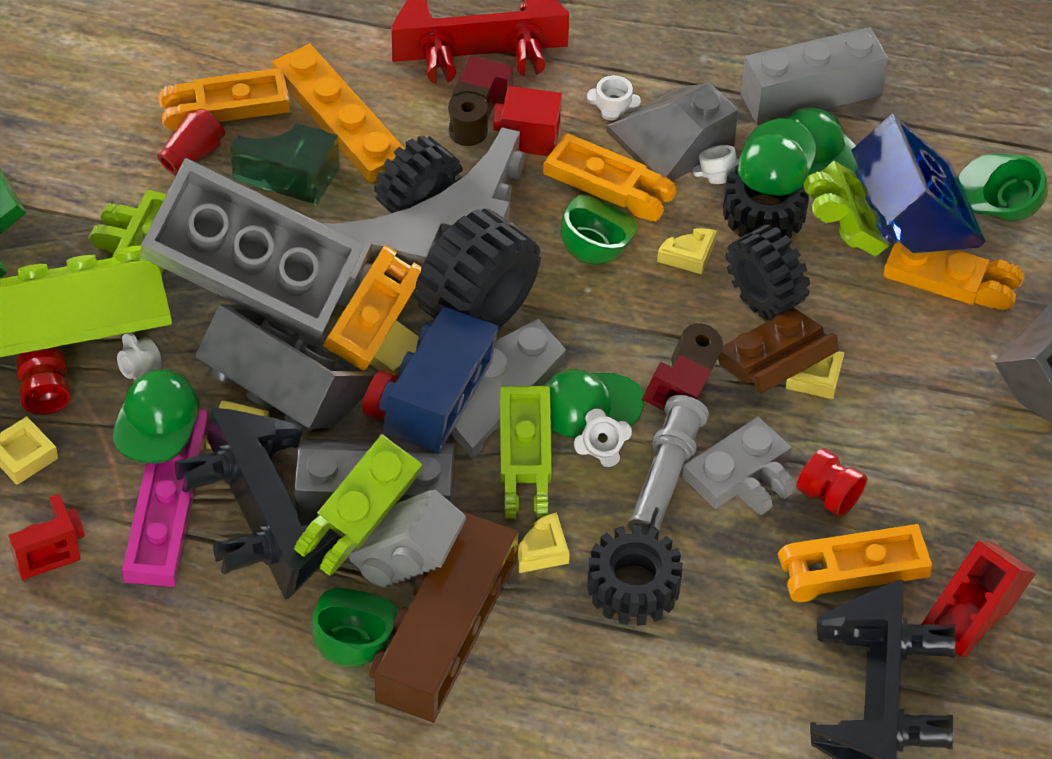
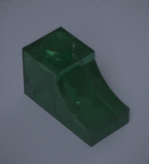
M295 123L291 130L268 138H248L237 135L230 147L233 180L315 205L319 204L340 167L338 135Z

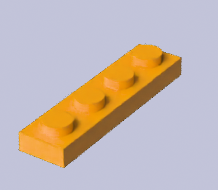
M310 43L272 61V69H283L286 87L290 94L370 184L377 181L376 178L379 172L386 171L387 168L383 164L387 159L392 161L396 157L394 151L399 146L403 150L405 149Z

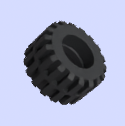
M487 208L481 211L479 209L471 211L467 216L464 215L442 234L426 257L415 286L417 288L415 299L419 302L418 306L434 319H436L444 306L498 325V329H500L521 307L536 280L537 271L541 263V256H539L541 252L540 247L533 239L494 211Z

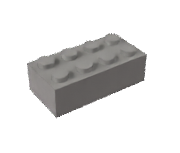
M185 158L141 244L140 257L318 343L365 245Z

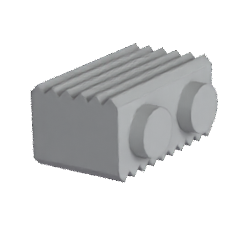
M429 490L395 504L359 550L355 548L354 552L349 555L350 561L361 570L362 575L369 582L387 588L388 585L393 586L394 583L398 584L400 580L405 581L406 578L411 579L412 576L423 575L424 571L429 573L430 569L435 570L436 567H442L466 521V516L437 490Z

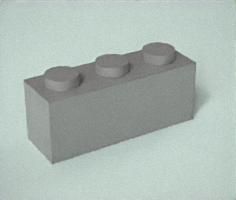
M871 27L746 55L741 96L757 125L777 118L785 119L792 112L800 108L818 107L827 109L882 96L888 56Z

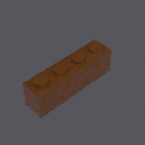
M463 511L461 512L466 516V521L442 567H436L435 570L430 569L429 573L424 571L423 575H418L414 586V600L409 608L403 606L399 610L393 624V639L387 649L382 648L377 651L370 669V678L375 679L376 702L432 723L435 722L517 562L518 531Z

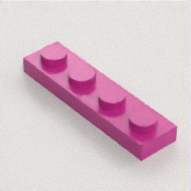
M199 409L198 420L190 440L180 455L167 462L145 464L122 568L124 583L176 586L195 489H191L189 492L182 491L183 479H176L174 464L177 460H185L203 455L209 426L208 410Z

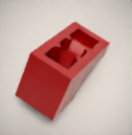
M978 540L921 625L956 624L955 652L961 657H968L985 633L1000 618L1010 613L1036 575V572L997 544Z

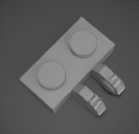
M759 416L683 465L682 478L714 509H717L737 495L749 507H752L753 511L763 515L773 507L769 492L758 482L760 479L772 491H775L780 498L786 499L797 491L795 481L782 466L783 463L790 459L792 447Z

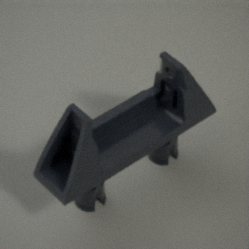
M213 408L211 409L207 440L213 453L175 461L176 479H183V492H189L191 489L209 485L220 480H224L229 484L252 534L214 542L213 552L215 561L223 560L221 573L225 575L231 571L251 566L258 562H264L269 566L284 598L288 599L321 567L324 556L342 538L332 529H329L316 548L308 553L307 556L305 555L304 557L294 550L296 542L309 525L301 526L298 520L299 515L270 458L277 451L290 447H299L303 429L300 424L230 409Z
M897 580L877 588L817 617V637L819 641H823V639L844 640L848 645L870 647V652H867L864 720H843L838 725H816V722H810L811 745L833 759H898V751L903 752L904 746L947 748L953 750V714H948V716L904 714V709L900 708L902 660H907V655L912 654L955 658L956 624H908V618H903V580Z

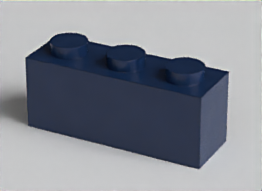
M443 306L433 324L428 322L424 324L417 341L415 353L408 351L404 356L397 382L389 381L383 391L379 409L385 412L382 433L439 453L492 363L499 326Z

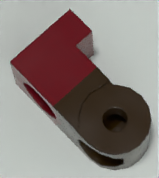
M470 56L448 105L450 117L448 133L455 143L463 146H473L485 140L488 134V118L495 104H504L508 86H513V67Z
M694 323L687 326L672 354V367L660 361L642 400L664 411L667 400L672 396L686 395L698 399L722 351L723 341L718 331L703 323Z

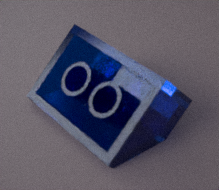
M891 114L851 149L858 166L855 174L867 188L869 194L865 196V199L869 206L877 213L879 221L876 222V227L887 241L892 244H896L899 241L912 253L979 248L986 242L952 164L894 114Z

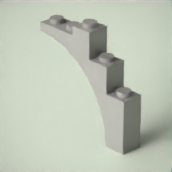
M501 128L489 151L467 175L440 194L411 208L374 219L337 224L321 223L365 245L336 305L347 307L384 245L397 251L395 256L410 266L415 262L422 267L430 250L442 234L464 215L467 216L471 211L477 209L481 211L487 208L509 222L512 191L510 183L512 178H520L525 163V152L519 151L520 132ZM386 272L384 273V275H386L390 279L399 281L391 275L387 274Z

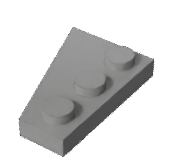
M539 319L496 340L492 363L451 432V435L472 460L483 449V442L496 429L500 431V386H543L566 362V349Z

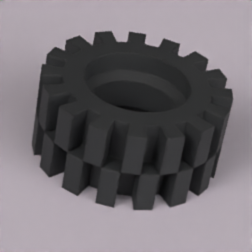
M423 135L418 136L417 141L410 139L406 141V149L403 150L399 146L394 151L396 157L392 161L387 159L383 164L387 169L385 172L378 173L376 179L380 183L374 186V192L377 193L375 198L390 213L411 208L440 194L460 180L462 176L459 173L463 171L462 165L459 164L460 161L434 138L430 136L426 138Z
M736 165L734 173L730 171L727 177L723 216L725 220L729 219L728 226L732 231L739 227L738 236L740 237L761 226L771 225L772 229L776 227L781 230L782 238L787 235L790 239L792 238V232L794 231L798 234L802 229V224L805 223L809 196L806 194L803 186L801 189L785 195L776 196L760 193L751 189L741 180L738 174V165ZM768 195L779 199L781 203L763 205L753 201L751 197Z
M771 225L761 226L735 240L727 247L729 252L726 253V260L730 263V265L726 266L728 274L734 275L735 279L731 282L734 288H740L742 292L740 298L743 302H750L749 308L754 313L759 311L761 318L765 319L768 317L769 320L804 302L810 293V290L806 288L810 285V278L803 275L804 272L808 271L805 263H800L797 258L801 254L797 248L791 249L790 244L792 241L787 235L781 238V230L776 227L772 229Z
M632 525V534H626L624 526L615 528L614 539L607 532L601 536L600 545L595 543L591 550L588 569V594L592 595V604L596 609L604 605L603 616L611 620L615 613L620 614V624L628 625L629 617H636L637 626L646 625L647 615L649 614L654 622L662 619L663 609L670 613L674 608L675 600L679 598L683 562H680L681 554L678 548L672 549L673 541L667 535L661 541H658L659 531L651 527L648 535L641 534L642 525ZM636 565L650 570L655 578L644 585H630L616 578L615 572L624 566Z

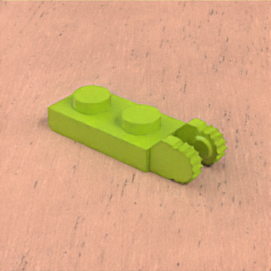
M500 386V483H504L505 519H516V513L519 511V496L516 494V483H536L534 512L536 513V519H540L548 515V483H551L552 475L550 386Z
M381 434L317 512V518L311 522L305 532L299 537L294 550L304 557L305 555L307 556L308 553L316 548L327 531L332 529L342 538L324 556L320 569L329 576L333 575L355 548L358 550L420 475L423 470V464Z

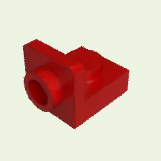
M60 494L49 497L53 520L32 524L21 531L8 535L15 566L21 580L81 560L77 539L85 537L83 526L75 508L66 510Z

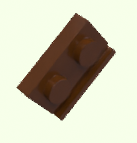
M795 308L778 314L774 319L757 328L740 334L736 339L723 345L718 361L720 366L746 384L752 382L756 384L757 391L763 393L838 352L837 335L834 333L825 334L823 326Z

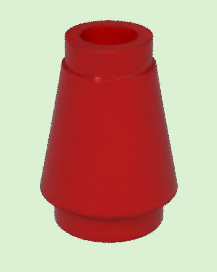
M200 108L195 113L189 112L163 147V150L157 155L158 160L167 171L177 175L185 158L197 162L221 146L220 140L225 136V130L220 122L205 109Z

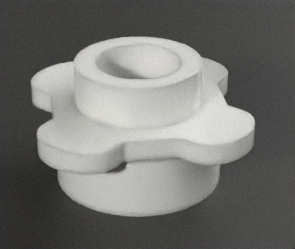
M612 75L604 77L598 82L596 89H591L587 93L588 103L596 105L602 112L601 116L610 121L617 120L619 116L628 110L635 111L639 109L641 105L640 97L632 94V84L621 76Z
M719 145L702 151L699 154L700 165L695 166L692 171L696 177H707L711 184L727 183L730 171L734 173L735 166L739 163L735 148L729 145Z
M131 332L123 334V349L117 355V362L121 373L126 378H133L135 381L137 377L147 372L161 370L162 360L160 352L151 339L143 337L137 340L136 336Z
M593 409L585 416L587 424L582 435L574 439V449L579 455L589 454L598 458L604 467L615 466L620 460L619 450L624 441L631 437V427L625 421L617 422L610 417H606L605 413L600 409ZM599 434H606L607 441L605 443L599 442Z

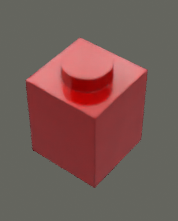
M508 86L504 104L496 103L493 131H500L501 128L519 131V151L526 154L549 156L558 141L561 126L562 93Z

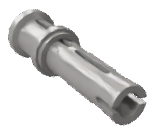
M675 395L670 397L665 404L666 419L662 429L658 430L652 439L655 455L633 514L628 521V528L631 532L632 525L641 523V534L648 535L650 527L658 530L660 533V527L682 466L695 456L697 449L695 443L699 427H703L709 417L707 407L693 397Z

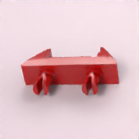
M407 0L391 26L392 62L426 59L428 79L436 84L437 68H442L446 81L449 83L456 76V68L453 63V57L515 51L517 71L525 76L526 60H530L536 75H538L545 69V60L541 49L568 47L569 11L557 0H521V5L519 6L521 11L432 18L427 0Z

